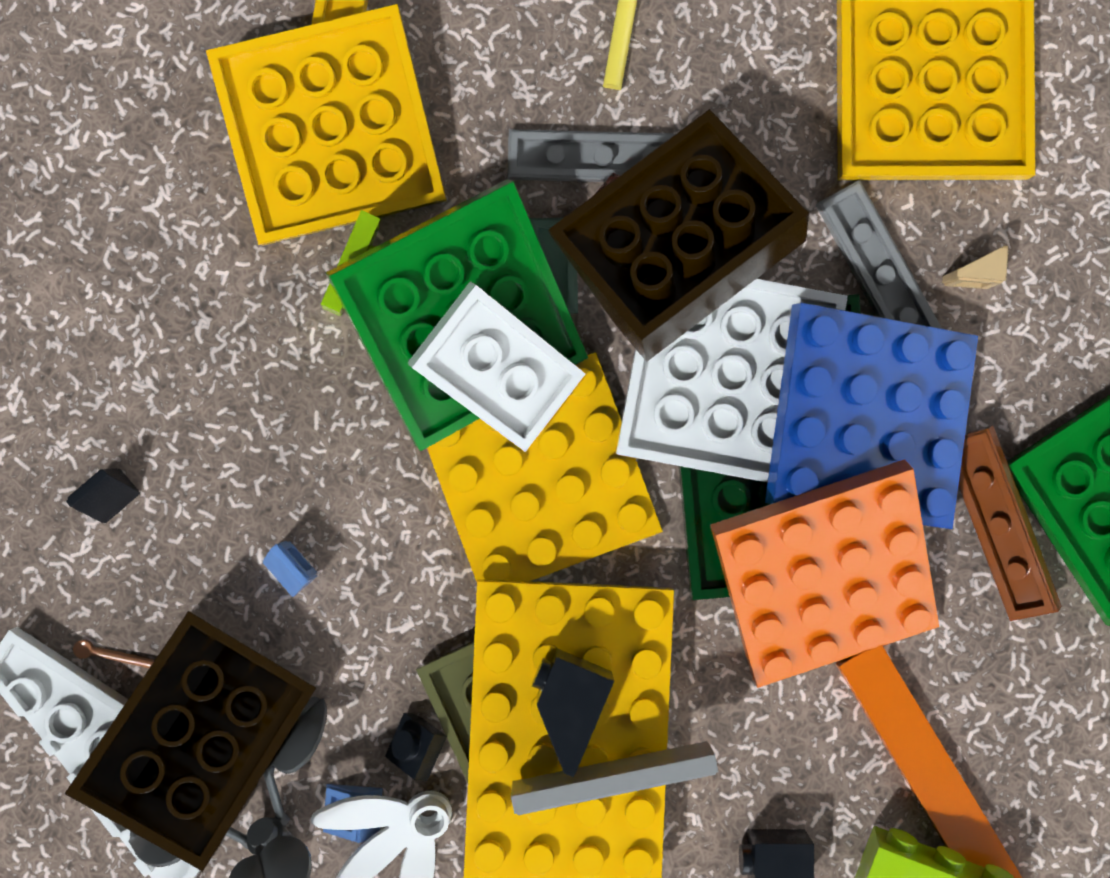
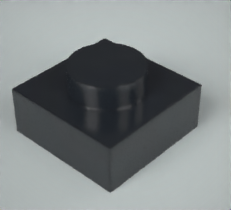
M403 713L385 757L412 779L428 781L447 736L422 717L412 713Z

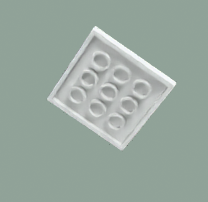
M756 279L648 362L635 349L616 454L768 483L792 304L806 303L845 311L848 296Z

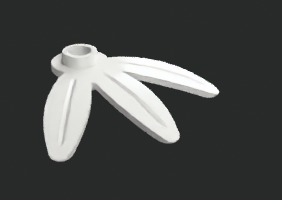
M436 791L420 792L414 795L408 802L387 796L362 795L338 800L318 809L312 814L311 823L318 828L332 830L385 827L357 848L345 862L336 878H373L393 861L405 847L407 848L402 860L399 878H434V839L443 835L447 830L452 818V807L448 798ZM427 810L436 811L434 815L430 817H425L421 815L422 812Z

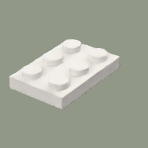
M472 282L468 283L408 361V364L414 370L525 452L585 375L577 366Z

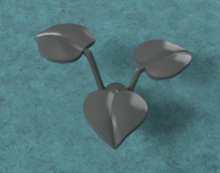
M310 698L263 774L275 817L256 820L248 829L247 834H243L232 827L225 836L241 843L253 854V856L246 857L238 862L231 871L229 878H310L312 869L311 854L308 847L286 828L290 818L284 812L274 778V770L277 768L285 774L294 773L311 759L321 741L327 720V704L323 698ZM130 831V839L128 841L137 857L147 865L165 867L181 860Z

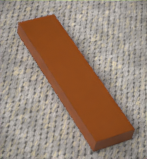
M991 425L965 433L958 486L1009 620L1014 621L1059 612L1062 607L994 426Z

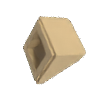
M1008 246L998 248L944 275L942 283L945 284L944 286L988 289L1003 283V281H1006Z

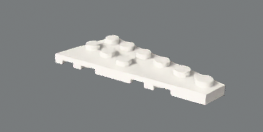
M19 627L10 629L0 643V694L18 717L24 716L42 738L39 744L49 756L54 754L70 774L66 778L72 783L128 699ZM92 810L112 837H120L137 860L134 864L144 877L149 875L151 878H196L201 871L183 860L165 867L147 865L137 857L128 841L130 839V831Z

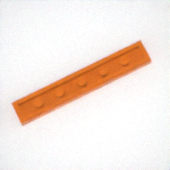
M882 644L874 649L865 650L858 655L837 662L836 666L945 847L957 851L966 861L985 867L987 864L995 865L1008 871L1014 878H1022Z

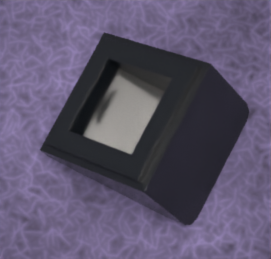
M100 469L67 497L68 500L66 502L75 510L101 523H107L140 495V492L121 469Z

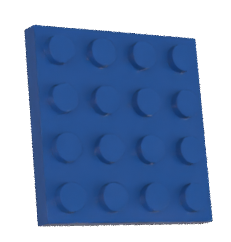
M806 303L792 304L765 503L773 504L905 459L914 469L922 524L924 526L953 529L978 336Z

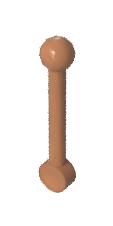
M80 640L73 647L74 655L79 659H85L92 655L145 668H150L155 661L150 658L96 647L89 640Z

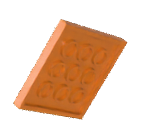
M905 459L710 525L749 669L757 688L858 655L881 644L884 646L939 627L914 469Z

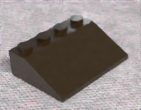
M709 109L548 229V231L614 324L644 360L648 362L806 242L809 212Z
M188 611L64 794L203 872L310 700L316 687Z

